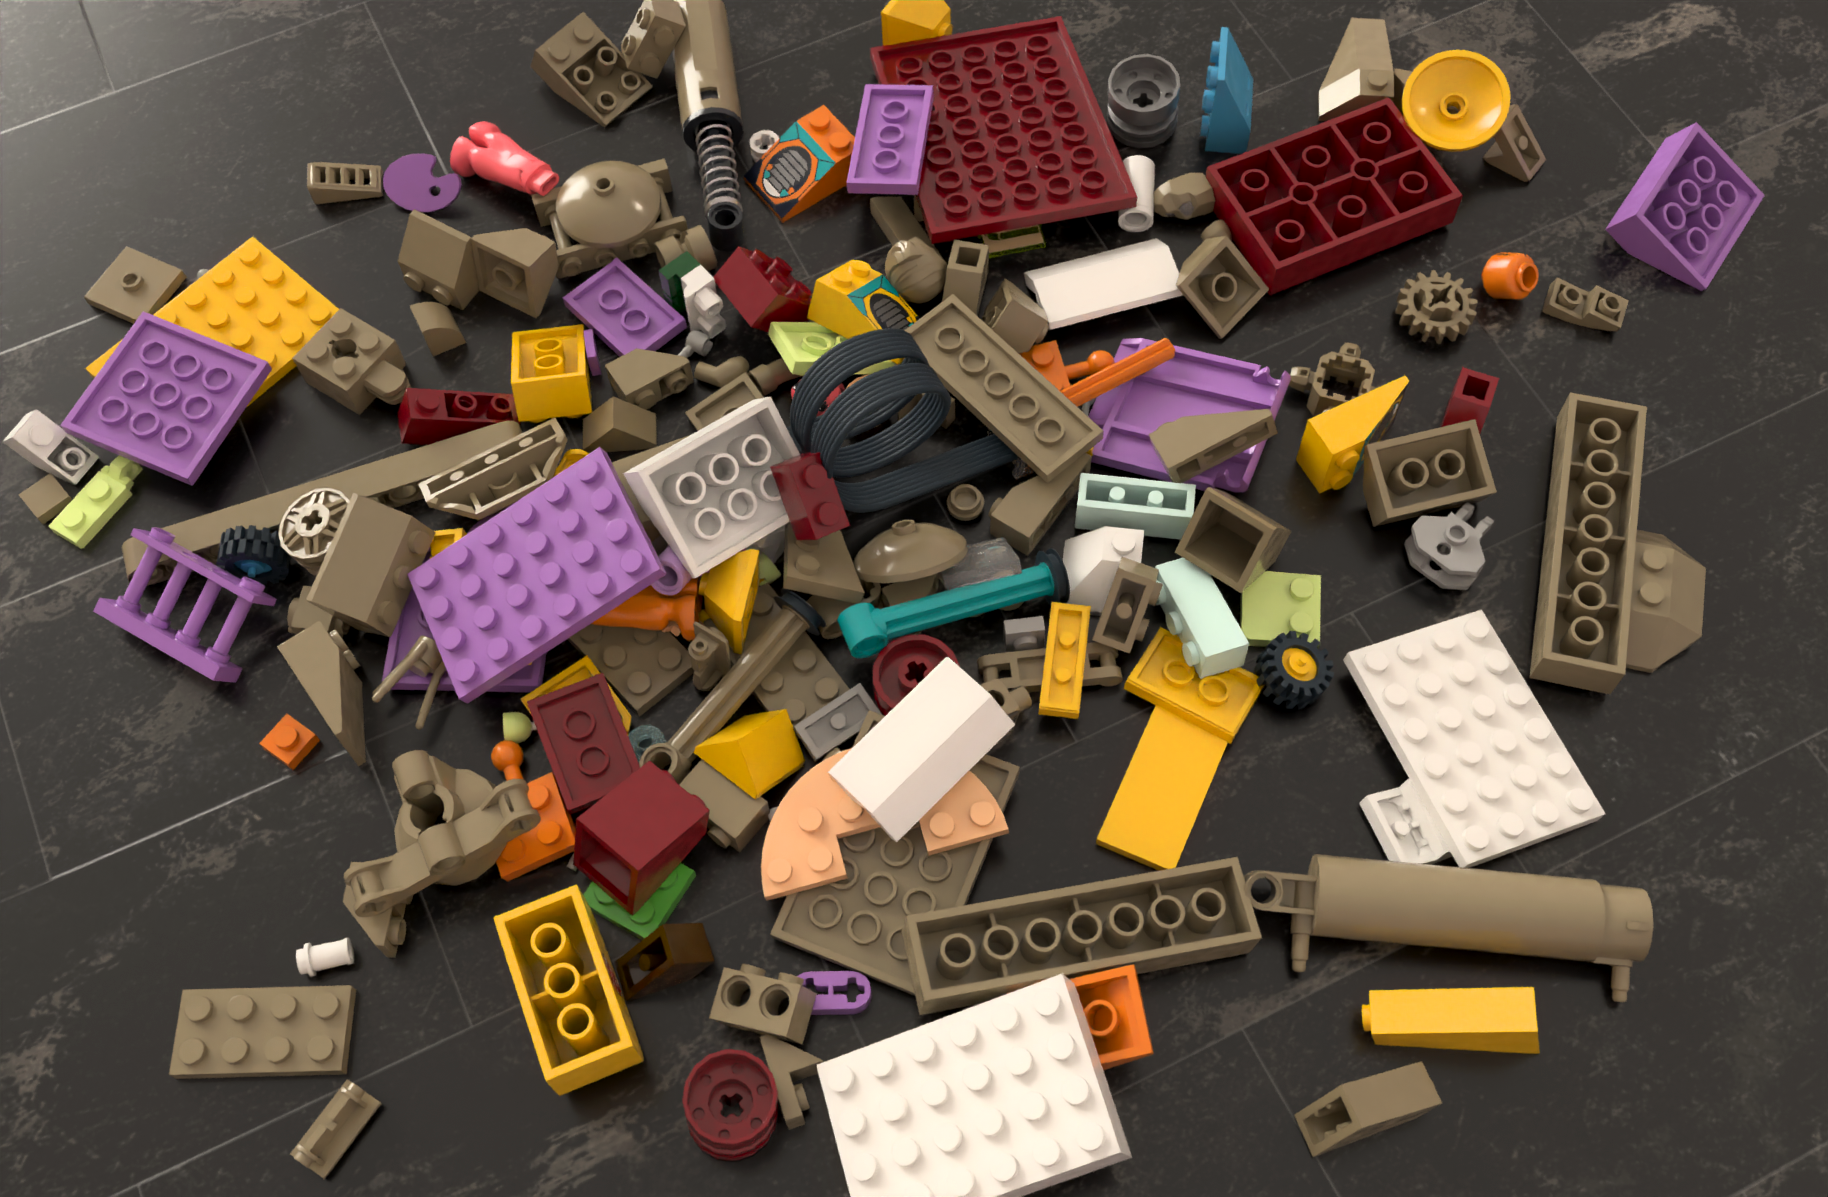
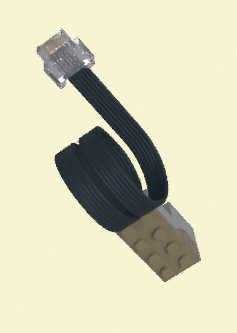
M879 329L854 336L837 344L813 363L795 390L790 409L791 426L786 428L800 454L820 452L822 466L827 472L828 479H831L832 476L836 478L853 477L884 467L924 443L946 419L951 407V397L938 375L929 366L927 358L912 335L901 329ZM904 358L901 365L874 372L858 380L844 390L830 404L823 415L817 416L824 401L844 380L871 365L887 360ZM925 393L919 403L907 415L889 428L856 444L841 447L845 439L878 426L903 409L917 394ZM987 427V437L877 478L858 483H842L835 480L834 482L844 509L851 512L865 513L889 508L1011 461L1015 465L1012 471L1015 479L1035 471ZM688 436L612 462L658 556L668 546V543L640 506L623 473Z

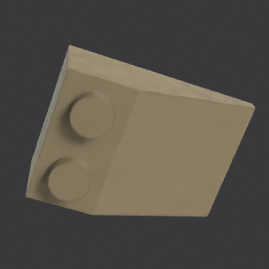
M319 620L277 647L334 735L357 765L360 766L366 762L362 682L354 671L360 664L335 629L328 633Z

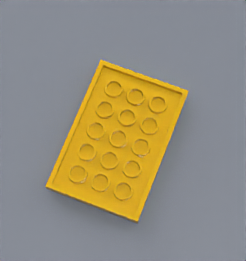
M252 236L153 315L267 361L272 370L247 405L249 406L296 367L292 358L339 309ZM122 340L86 367V370L93 378L96 377Z

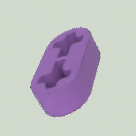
M812 971L801 973L797 976L804 979V987L807 988V984H814L816 991L828 992V994L816 995L811 1015L857 1014L867 1009L871 1003L872 992L870 982L860 972ZM851 983H856L858 990L864 991V994L857 995L856 1002H848L847 995L834 994V992L847 991Z

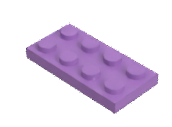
M865 84L846 182L848 193L918 195L934 98L933 85Z

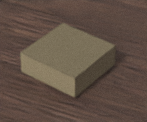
M51 473L18 494L42 524L61 513L73 500Z

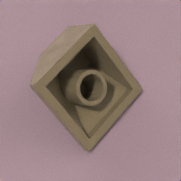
M527 228L474 235L471 238L479 291L537 318L541 314L558 270L555 241Z
M1227 236L1205 239L1183 262L1176 283L1177 288L1219 339L1223 338L1269 290Z

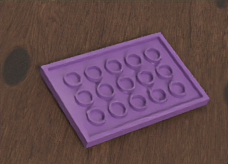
M598 447L407 575L457 696L461 701L468 704L665 576L666 571L608 454Z

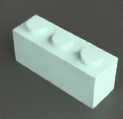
M1081 473L1075 528L1096 530L1104 526L1144 530V536L1181 540L1194 514L1196 485Z
M1185 558L1156 565L1155 568L1159 569L1156 582L1163 584L1156 605H1161L1166 615V624L1170 633L1179 636L1186 663L1189 666H1194L1200 679L1244 666L1249 642L1211 575Z

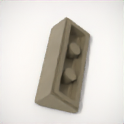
M873 197L870 199L871 214L892 246L896 242L918 237L929 247L935 249L942 258L901 197Z

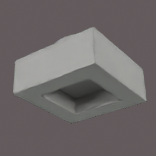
M1043 616L1004 620L1003 640L1005 653L1044 648L1045 626Z

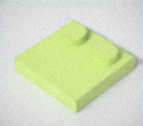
M1265 571L1247 587L1240 596V628L1247 638L1249 646L1267 647L1279 634L1284 632L1287 635L1289 631H1296L1297 638L1302 633L1308 634L1307 641L1310 643L1315 638L1320 642L1321 575Z

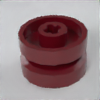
M925 634L905 635L892 640L879 652L873 665L874 700L881 714L886 716L946 657L950 658L960 667L954 652L941 640Z

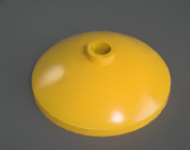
M1467 50L1444 51L1424 60L1409 76L1402 96L1403 116L1410 129L1426 145L1449 152L1470 150L1489 141L1502 127L1510 107L1509 85L1500 68L1487 57ZM1456 107L1459 112L1457 114H1450L1447 108Z

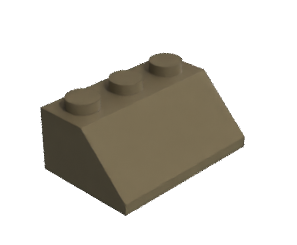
M1475 419L1364 446L1363 492L1373 527L1460 507L1467 502L1470 504L1477 503L1497 492Z
M353 493L306 601L357 630L391 637L412 589V584L407 574L422 565L436 532L411 515Z

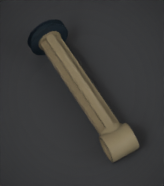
M782 588V598L774 597L775 602L782 610L668 742L651 745L644 751L640 758L639 766L642 767L650 760L662 770L666 765L671 764L667 771L675 778L677 784H680L691 772L692 762L697 758V755L693 753L695 747L720 731L805 630L816 636L820 635L817 628L819 626H827L823 618L804 599L792 591Z

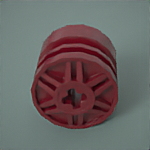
M732 1049L709 1054L694 1066L685 1081L682 1099L692 1139L702 1151L716 1159L736 1161L754 1155L768 1143L776 1128L778 1091L772 1072L758 1057L747 1051ZM738 1103L740 1115L737 1117L731 1113L726 1118L723 1106L734 1107Z

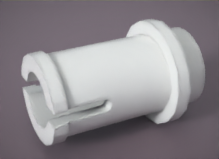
M350 938L312 946L311 943L304 944L303 949L296 951V961L300 974L308 973L310 977H313L320 970L353 964L354 952Z

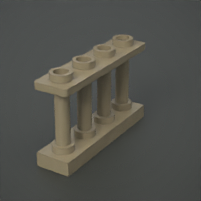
M665 158L638 165L648 172L658 185L661 195L659 222L655 223L642 237L623 246L614 248H595L583 244L572 246L570 237L561 227L556 212V200L561 187L552 189L545 196L538 193L531 195L541 227L551 224L559 250H556L558 261L556 278L575 276L581 272L605 267L616 258L620 261H625L635 257H643L655 252L654 242L669 236L680 239L681 232L687 230L688 227L684 216L672 217L664 193L673 190Z

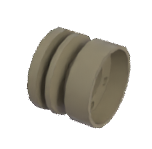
M332 488L314 489L300 496L288 507L281 519L278 533L281 547L315 578L350 501L341 491Z

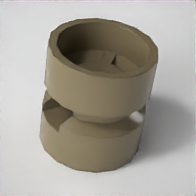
M701 225L682 231L680 239L669 236L654 242L655 252L661 268L685 251H688L706 271L717 268L713 248Z

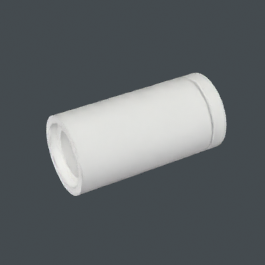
M1135 155L1124 159L1123 164L1136 192L1137 205L1134 208L1119 210L1118 223L1126 231L1143 232L1153 225L1155 164L1148 157Z

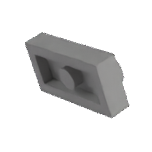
M859 683L796 724L793 728L816 762L835 747L840 746L858 734L869 710L881 714V712L861 683Z

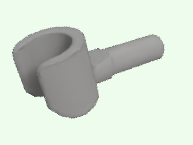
M697 330L691 331L687 336L686 346L678 355L688 358L693 352L706 356L713 346V343L709 340L710 336Z

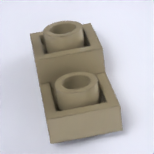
M1557 277L1549 286L1542 312L1576 325L1617 332L1622 326L1629 300L1597 285L1590 292H1587Z

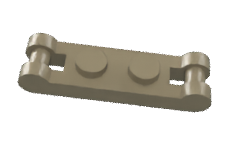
M1099 642L1087 643L1082 686L1099 684L1102 686H1115L1123 681L1121 668L1116 666L1115 658L1118 657L1117 649ZM1046 648L981 656L977 659L978 672L983 675V683H986L993 679H999L998 672L1001 670H1010V677L999 679L1008 691L1019 686H1023L1028 693L1041 691ZM1089 660L1100 661L1101 667L1090 668Z

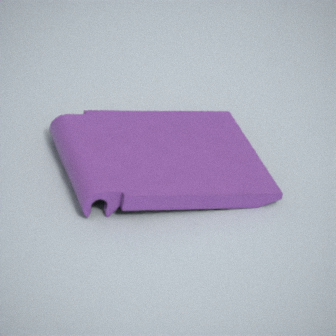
M1144 338L1122 339L1114 357L1115 363L1157 341ZM1173 345L1175 356L1172 359L1096 398L1088 417L1104 433L1103 439L1094 446L1091 462L1172 482L1157 457L1148 434L1156 431L1162 424L1173 422L1183 416L1269 409L1275 421L1291 377L1285 370L1281 380H1277L1270 376L1268 366L1261 369V365ZM1267 439L1183 483L1196 485V489L1205 491L1208 487H1217L1239 493L1247 491Z

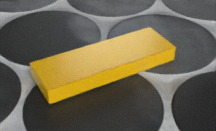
M1059 602L1051 603L1039 715L1072 719L1079 718L1091 606Z

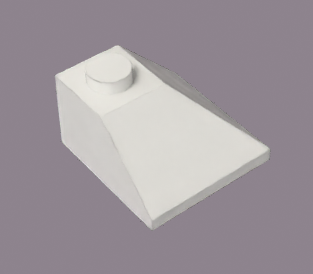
M1104 526L1065 540L1063 563L1070 585V598L1067 604L1091 606L1090 615L1101 616L1121 558L1125 557L1141 563L1144 530Z

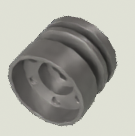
M1141 54L1121 60L1112 69L1108 79L1107 121L1108 128L1115 139L1126 146L1149 148L1165 142L1174 133L1178 122V102L1180 96L1179 73L1175 67L1162 57Z

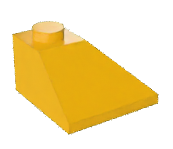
M891 0L881 11L883 46L951 35L953 31L951 9L944 0Z
M755 549L738 552L710 569V573H703L699 585V595L704 596L706 613L717 629L726 636L733 652L738 654L743 652L759 588V550Z

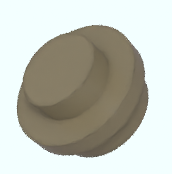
M962 484L955 487L949 493L947 509L954 518L970 521L977 518L983 512L984 497L973 485Z

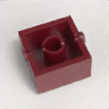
M738 246L713 277L715 283L753 328L769 332L771 322H808L810 320L807 318L812 292L803 283L794 279L790 274L793 271L790 265L779 257L772 259L758 249L751 251Z

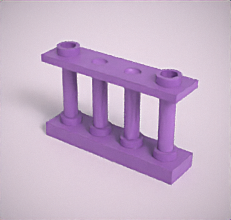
M152 527L151 531L133 528L131 536L144 542L148 547L124 596H119L117 600L99 598L93 612L213 681L236 683L242 668L229 661L231 655L228 653L252 604L274 606L277 599L263 592L265 588L263 584L247 577L239 579L173 542L175 536L163 529ZM162 554H165L178 561L154 612L146 614L140 610L142 605L139 601ZM194 570L208 579L183 630L176 631L169 627L171 621L168 618L191 571ZM224 587L237 594L238 597L214 646L207 649L199 644L201 638L198 635L221 588Z

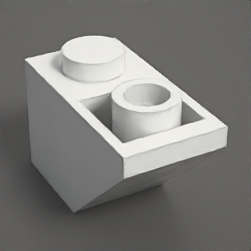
M37 409L26 414L3 440L4 444L34 466L72 485H76L99 458L98 455L73 436L67 434L60 426Z

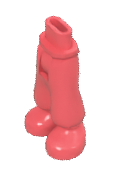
M482 121L471 125L469 129L471 140L461 136L453 145L450 155L451 169L462 177H471L477 173L481 178L501 183L530 195L538 193L542 196L547 195L559 182V175L552 172L549 164L522 149L509 136L501 133V130L492 123Z

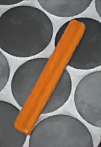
M1163 338L1060 392L1078 407L1172 359L1175 356V348L1169 339Z

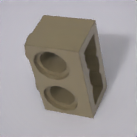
M741 964L740 971L724 967L710 1013V1019L728 1027L761 1035L769 1034L777 1039L803 1045L817 994L803 986V978L787 973H779L778 979L765 977L766 970L747 964ZM750 988V998L741 1006V996L744 991ZM789 997L787 1010L779 1015L778 1007L780 1002L784 998Z

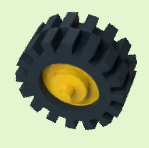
M1289 631L1287 635L1284 632L1279 634L1257 657L1256 663L1258 664L1254 668V674L1260 675L1256 680L1258 686L1266 685L1267 687L1262 693L1266 697L1271 693L1274 694L1276 697L1273 703L1277 705L1286 701L1285 708L1293 709L1296 705L1298 709L1305 708L1308 704L1311 705L1331 684L1329 682L1334 676V672L1329 671L1334 666L1333 661L1325 660L1329 652L1326 648L1319 651L1317 646L1321 642L1316 638L1311 643L1308 642L1309 635L1306 633H1302L1298 638L1296 631Z

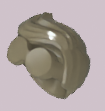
M914 237L910 240L896 242L889 250L885 262V273L890 284L904 300L911 303H926L934 299L944 289L947 270L946 261L939 256L935 249L929 247L921 239Z

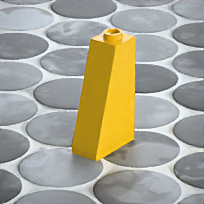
M1534 987L1370 990V1004L1362 1005L1364 1031H1371L1375 1045L1540 1054Z

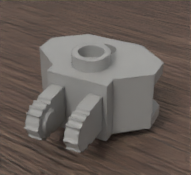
M1468 502L1456 514L1451 512L1447 517L1421 516L1412 525V534L1404 543L1410 565L1442 589L1467 590L1476 581L1486 562L1480 541L1488 533L1494 524V520L1487 516L1474 529L1466 523L1474 510V506ZM1434 561L1441 567V570H1433L1429 563Z

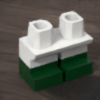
M685 251L659 270L661 285L664 290V300L679 314L684 312L688 316L691 331L701 330L712 339L726 328L725 319L720 315L723 302L717 295L715 280L688 251Z

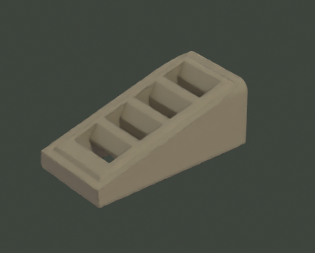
M327 162L308 163L307 188L315 205L382 197L383 169L377 165ZM370 178V185H364V179ZM350 180H355V184H350Z

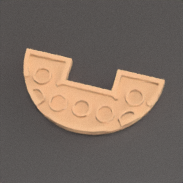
M852 748L839 752L814 766L793 785L780 802L767 830L762 852V885L764 897L767 901L847 879L838 839L880 827L866 809L855 803L828 773ZM970 770L919 820L928 856L1009 833L1006 820L995 798Z

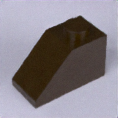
M703 923L662 924L616 960L615 966L626 1001H633L689 981L715 961Z

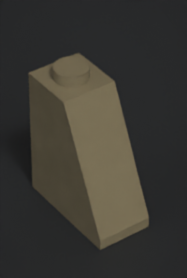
M1421 1061L1342 1084L1294 1114L1312 1156L1315 1157L1416 1119L1439 1106L1442 1102L1433 1081L1430 1079Z

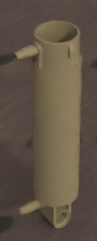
M1315 854L1311 859L1308 875L1256 870L1244 876L1246 883L1244 888L1245 896L1248 897V890L1253 908L1263 911L1292 913L1290 932L1292 934L1291 958L1292 969L1297 972H1304L1306 970L1310 936L1608 964L1612 966V999L1616 1002H1626L1630 982V968L1633 967V961H1643L1649 952L1652 942L1653 910L1647 891L1642 888L1600 885V883L1593 879ZM1259 878H1265L1271 885V894L1263 902L1255 901L1251 895V886Z

